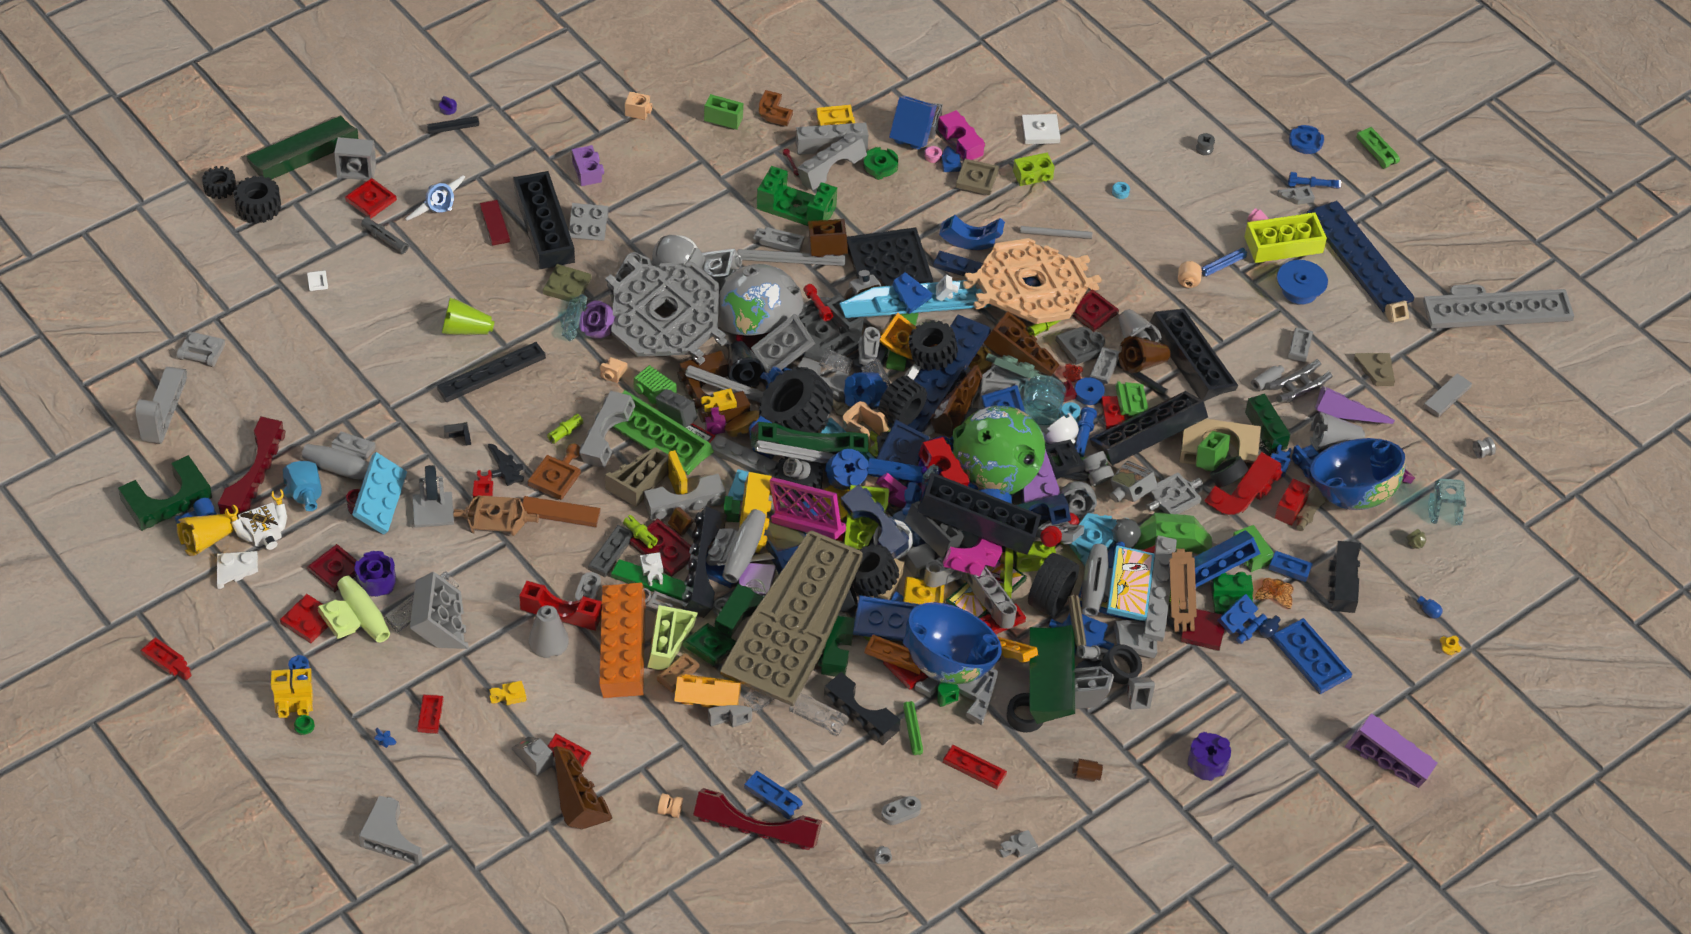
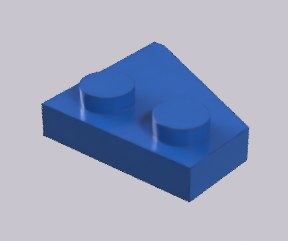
M906 272L896 278L892 284L895 292L899 295L900 301L905 303L908 314L929 301L933 295L932 292Z

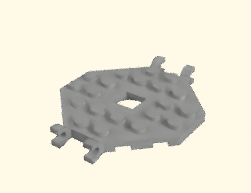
M631 256L627 260V263L630 264L628 267L632 271L620 282L611 274L605 278L608 282L607 287L614 290L613 316L615 319L611 329L612 335L637 357L691 355L701 365L705 358L702 357L704 353L698 348L711 337H714L721 347L727 343V340L724 338L726 334L718 329L719 284L695 263L687 262L686 265L660 263V266H649V264H640ZM667 300L677 310L671 316L662 318L654 310Z

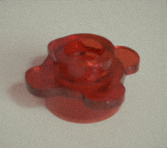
M1065 365L1066 370L1063 372V377L1066 380L1076 382L1081 379L1080 373L1083 372L1081 366Z

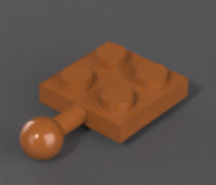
M575 443L568 445L566 456L562 461L546 455L529 478L528 486L562 500L581 474V469L569 464L572 459L580 456V446Z

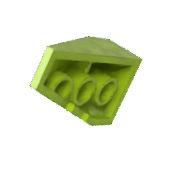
M851 485L850 490L856 487V485ZM861 486L863 489L867 488L872 495L871 498L875 503L879 502L882 505L885 513L888 507L889 489ZM848 514L845 545L859 550L863 546L868 547L878 524L874 520L865 517L853 519Z

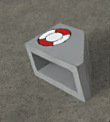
M1149 677L1129 678L1127 694L1130 710L1150 709L1155 683Z

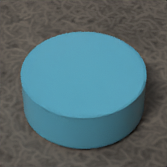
M1117 182L1113 185L1112 194L1114 197L1125 199L1129 196L1130 186L1127 183Z

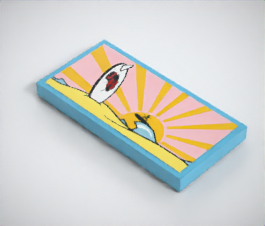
M1116 546L1107 613L1146 621L1155 554Z

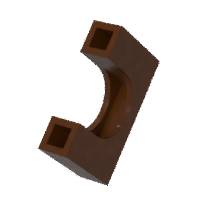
M722 351L702 356L705 358V361L701 365L694 359L679 363L678 379L684 383L687 396H691L695 408L699 411V418L702 423H705V417H711V411H704V405L707 404H701L702 397L710 396L701 389L706 383L688 377L685 373L687 367L691 365L721 377L728 376V362ZM743 391L733 393L737 407L719 411V415H724L725 424L735 417L750 411V402Z

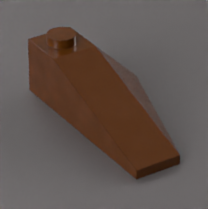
M554 747L560 808L567 826L583 830L610 821L612 815L602 796L598 798L593 790L595 785L582 774L584 769L573 752L563 747Z

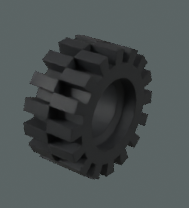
M214 166L213 170L209 168V172H204L202 182L207 196L210 197L212 195L213 199L216 196L218 199L224 196L225 199L227 194L229 196L232 195L236 186L235 174H233L232 170H229L228 167L224 169V166H220V168ZM217 181H224L222 184H214Z

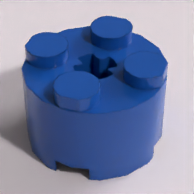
M859 372L848 376L844 387L845 403L852 407L858 402H864L871 410L877 409L882 395L887 389V383L883 382L879 376L880 374L875 372Z
M844 449L833 455L826 464L825 472L829 479L828 482L836 489L842 491L850 490L851 485L857 486L867 478L869 463L859 451Z

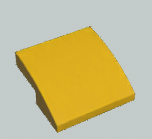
M851 105L816 108L819 126L855 123Z

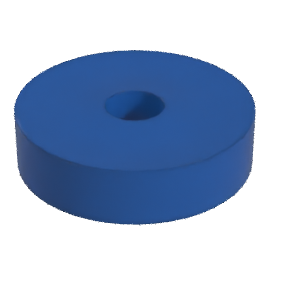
M1095 378L1080 379L1075 385L1076 399L1085 405L1098 404L1105 393L1104 385Z

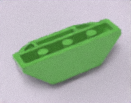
M1154 513L1140 526L1141 536L1134 546V549L1145 550L1155 545L1156 538L1159 535L1176 539V550L1185 549V552L1201 554L1212 548V537L1192 515Z

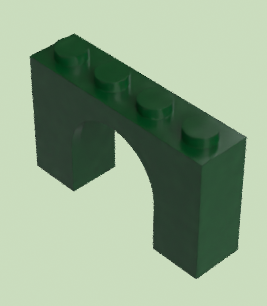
M189 455L171 463L173 475L181 485V489L176 495L168 499L159 500L147 496L136 479L118 487L120 500L141 531L189 510L201 498H212L209 483Z
M738 584L715 619L714 630L731 638L740 623L745 618L753 615L765 596L753 592L747 586Z

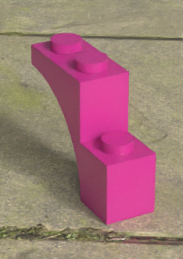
M979 537L975 547L964 549L950 547L943 560V566L980 576L985 565L996 566L1002 554V548L995 542Z

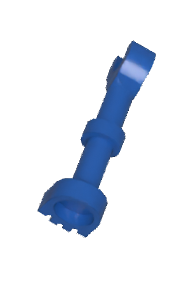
M1296 172L1289 173L1288 187L1304 184L1310 185V187L1341 188V180L1316 179L1313 176L1311 178L1297 177Z

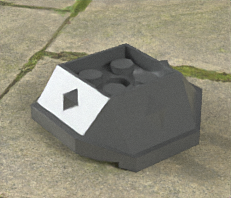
M833 296V298L819 297L823 304L831 309L833 317L829 321H824L820 317L819 310L812 299L804 303L798 317L816 343L803 353L805 357L821 364H832L859 349L858 341L862 336L864 318H845L840 307V303L845 301L842 296Z

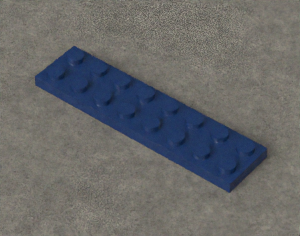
M1337 200L1307 211V214L1316 212L1326 235V242L1383 313L1388 304L1404 300L1408 304L1414 301V295Z
M959 314L956 316L950 327L953 328L956 337L957 357L953 359L952 364H947L946 368L942 367L937 371L936 369L928 371V368L920 370L914 381L926 389L927 399L920 414L907 426L924 434L931 423L932 414L935 413L939 404L953 390L955 384L959 381L990 334L991 327ZM888 421V427L892 428L893 424Z

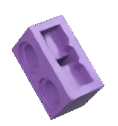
M593 145L572 149V163L581 186L602 182L604 168L602 164H599V154L594 151Z

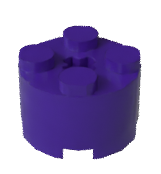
M382 551L364 553V557L355 563L356 582L369 596L389 595L393 592L396 584L393 558L384 555Z
M1199 733L1198 737L1191 744L1188 756V767L1190 766L1196 777L1212 781L1216 777L1225 775L1231 757L1229 740L1213 733Z

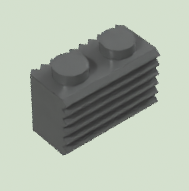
M665 389L656 396L659 412L685 428L698 418L694 402L669 389Z

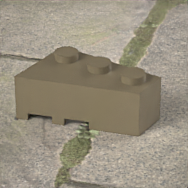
M655 447L636 457L632 463L628 465L623 464L619 470L605 474V489L637 507L644 499V491L654 489L668 474V454Z

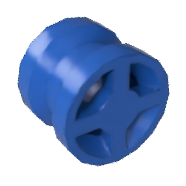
M297 655L289 660L288 666L291 678L293 669L309 668V661L305 656ZM299 675L297 677L298 680L308 678L306 675Z

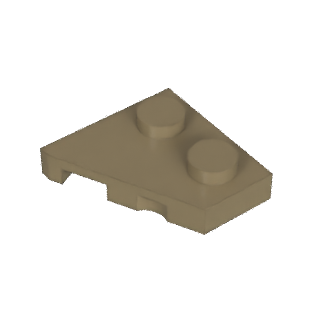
M1390 353L1354 354V361L1362 365V371L1370 377L1375 386H1394L1395 379Z

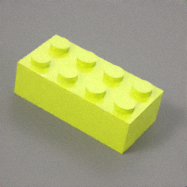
M1316 212L1247 222L1244 236L1255 263L1320 254L1324 252L1327 240Z

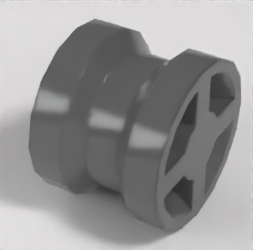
M1208 133L1200 134L1197 139L1196 151L1201 155H1210L1214 149V136Z

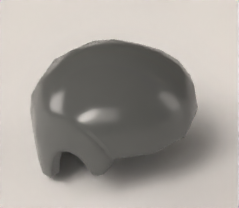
M1128 518L1117 519V524L1112 529L1113 540L1115 543L1123 542L1126 548L1134 547L1141 536L1139 525Z

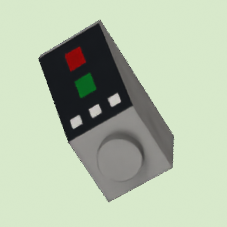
M527 737L512 747L515 754L536 776L553 766V752L540 738Z

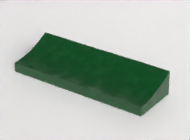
M340 115L246 156L247 161L259 177H269L272 180L334 153L338 137L359 139L358 129L351 126Z
M1072 625L1055 628L1030 627V646L1037 647L1038 651L1037 656L1030 658V712L1037 724L1075 714V657Z

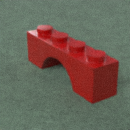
M527 580L519 595L520 610L537 614L541 607L553 606L557 610L562 622L596 631L602 617V601L584 596L578 601H565L551 594L545 585Z

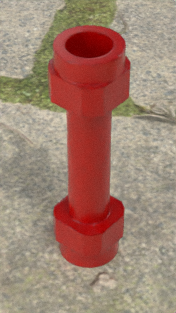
M813 284L805 285L803 288L805 295L808 299H812L819 310L820 317L824 321H829L833 317L831 309L823 304Z

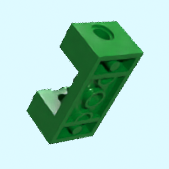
M774 166L770 167L757 189V210L809 226L808 221L829 220L837 206L838 187L821 182L817 188L816 195L787 186L788 171Z

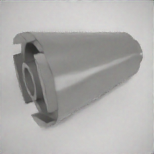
M1129 309L1119 315L1118 320L1123 338L1137 336L1158 342L1159 339L1161 340L1158 328L1135 311Z
M1324 412L1316 413L1311 423L1310 431L1314 432L1313 437H1310V443L1317 450L1327 449L1341 442L1365 438V432L1361 426Z
M543 606L538 610L529 635V645L532 652L539 657L550 658L553 655L559 656L567 649L569 637L557 610L553 606Z

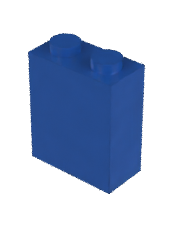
M905 95L899 97L889 138L894 139V142L899 144L908 143L910 147L915 149L927 146L937 105Z

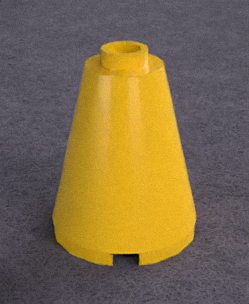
M225 514L184 517L179 519L180 523L177 524L179 541L181 545H186L187 549L184 551L189 556L201 553L233 532L232 519L226 517Z

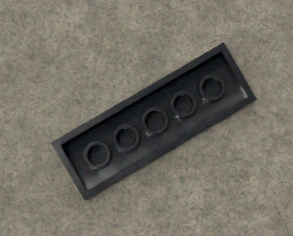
M1184 308L1154 312L1150 323L1160 331L1161 340L1159 339V342L1169 347L1171 359L1199 399L1206 401L1215 396L1236 391L1239 385Z
M1184 391L1090 438V442L1100 452L1104 451L1107 460L1113 466L1208 418L1207 410L1203 400Z

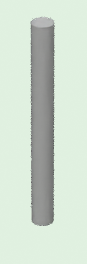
M1021 226L1020 233L1092 239V232L1028 226Z

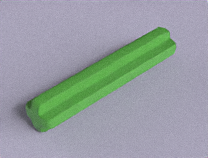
M906 701L903 708L912 754L921 755L923 753V745L915 704L913 701Z

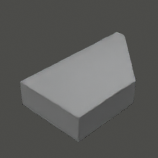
M1309 185L1278 190L1277 193L1278 197L1296 205L1312 203L1315 199Z

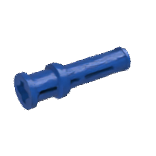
M1091 407L1081 409V419L1077 423L1079 432L1075 448L1080 457H1084L1089 433L1093 431V421L1097 417V411Z

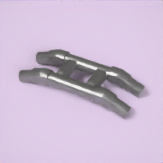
M1316 359L1311 364L1283 379L1266 383L1265 388L1267 390H1278L1285 386L1290 392L1278 395L1276 397L1277 402H1291L1309 391L1322 387L1333 375L1328 371L1312 382L1307 376L1322 365ZM1298 379L1305 384V386L1299 389L1292 383Z

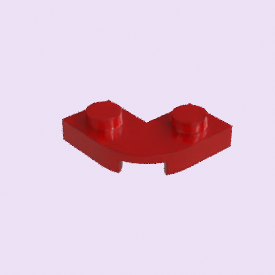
M1242 480L1232 495H1229L1215 485L1204 501L1224 515H1235L1240 512L1243 513L1258 494V490Z

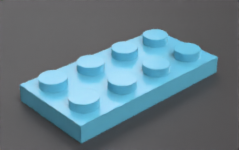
M375 452L371 456L352 515L381 534H386L389 530L407 471Z

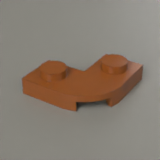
M765 90L759 102L760 116L768 122L788 126L793 116V110L779 106L782 94Z

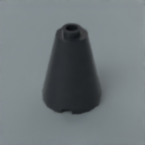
M733 342L729 346L728 352L729 380L751 388L758 386V382L762 379L760 376L763 372L765 373L763 363L744 342Z

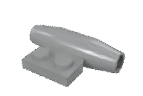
M340 432L333 440L332 448L306 444L302 450V458L316 463V466L348 478L364 480L369 462L365 460L375 450V442Z
M751 510L738 531L735 528L719 529L706 562L708 565L725 563L723 578L728 582L736 583L750 564L761 539L766 515L760 510Z
M1094 544L1085 564L1081 594L1082 612L1087 616H1096L1104 596L1109 598L1112 568L1109 569L1108 549L1103 544Z

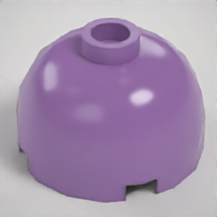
M602 301L590 302L587 305L586 311H582L580 315V329L591 338H605L612 333V324L615 319L613 308Z

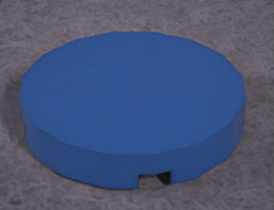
M1300 125L1298 128L1291 130L1289 144L1297 152L1313 154L1322 149L1324 135L1318 132L1319 130L1316 127Z

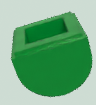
M943 682L939 684L937 702L940 707L958 701L960 688L957 684Z

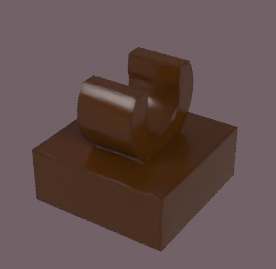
M681 507L674 509L668 524L678 534L684 535L688 528L692 526L694 519Z

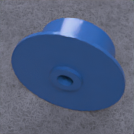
M1293 260L1280 267L1277 273V282L1286 299L1296 304H1308L1326 290L1328 277L1325 271L1313 262Z

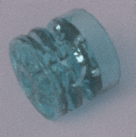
M1046 375L1035 376L1028 382L1023 406L1026 414L1034 419L1038 425H1052L1060 418L1062 404L1066 395L1064 384L1058 379Z

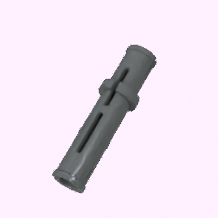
M365 217L362 220L361 226L370 231L374 237H379L401 254L407 252L409 245L386 230L382 224H377L369 217Z

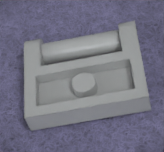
M189 331L183 345L177 351V358L200 361L214 367L225 346V339Z

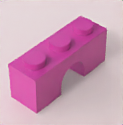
M955 110L939 117V132L946 140L959 138L957 139L956 152L963 160H973L983 156L985 142L977 135L974 128L966 122L964 116H961Z

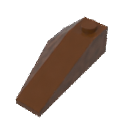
M1007 311L986 338L984 344L998 355L1013 356L1018 359L1017 362L1030 363L1039 372L1052 376L1059 367V363L1045 348H1041L1036 342L1038 339L1034 335L1031 336L1025 330L1027 326Z
M975 365L939 404L935 413L932 414L931 425L935 433L953 436L954 429L962 424L983 378L979 366Z

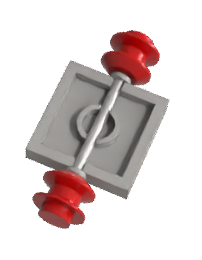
M1070 512L1071 521L1052 525L1050 521H1046L1038 528L1036 537L1040 538L1041 542L1047 547H1054L1059 542L1071 544L1084 534V526L1079 525L1077 515Z

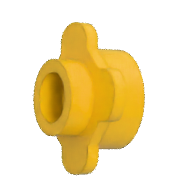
M1457 636L1441 637L1442 651L1447 655L1459 653L1462 650L1458 643L1459 638Z

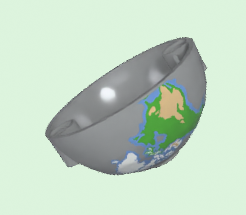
M752 264L741 267L727 276L719 286L718 326L727 332L738 335H758L772 332L792 315L796 314L799 316L804 305L801 289L787 273L777 267L766 264Z

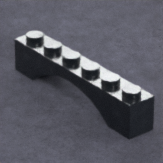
M707 506L701 512H698L694 519V523H696L692 533L694 540L689 551L691 559L687 565L689 572L684 583L686 591L682 596V601L684 602L683 610L697 612V616L702 618L713 609L715 596L707 576L705 565L706 553L710 543L715 540L719 529H725L727 516Z

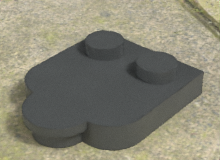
M1079 327L1058 334L1055 339L1075 365L1099 357L1105 344L1104 336L1101 333L1092 332L1086 327Z

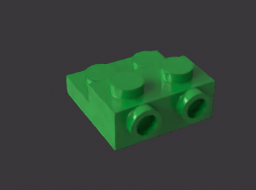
M1237 572L1235 575L1223 573L1211 580L1214 613L1223 615L1244 594H1247L1253 601L1252 575H1246L1245 572Z

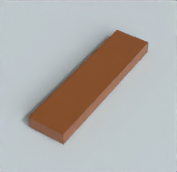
M524 496L522 502L527 514H539V518L591 527H597L601 508L529 496Z

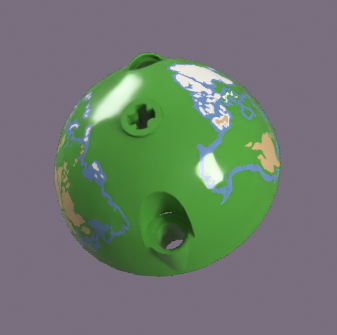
M990 406L980 409L969 416L962 425L956 427L953 431V454L959 460L964 473L969 477L968 487L978 491L982 489H999L1002 494H1005V492L1009 494L1016 493L1035 478L1043 464L1045 456L1043 433L1034 419L1017 408ZM1034 459L1031 464L1027 465L1029 460Z

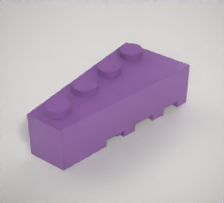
M1046 449L1044 461L1038 474L1027 486L1020 490L1022 504L1061 494ZM1034 459L1029 460L1027 465L1031 464Z
M1372 713L1355 731L1345 746L1349 750L1354 748L1361 752L1360 756L1365 759L1370 757L1379 763L1378 766L1383 769L1394 770L1397 777L1417 788L1427 780L1438 764L1430 755L1425 754L1414 743L1405 739Z

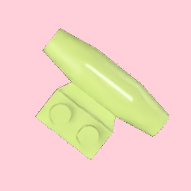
M350 576L341 578L337 586L344 601L334 600L318 606V612L335 637L339 639L355 633L361 626L376 642L381 643L387 640L390 636V631L382 613L370 596Z

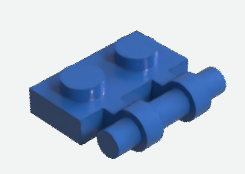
M1244 594L1218 619V622L1230 635L1236 631L1239 634L1236 641L1242 644L1244 641H1248L1256 630L1260 629V626L1267 617L1265 614L1256 617L1254 613L1259 608L1247 594ZM1248 620L1251 625L1245 628L1242 624Z

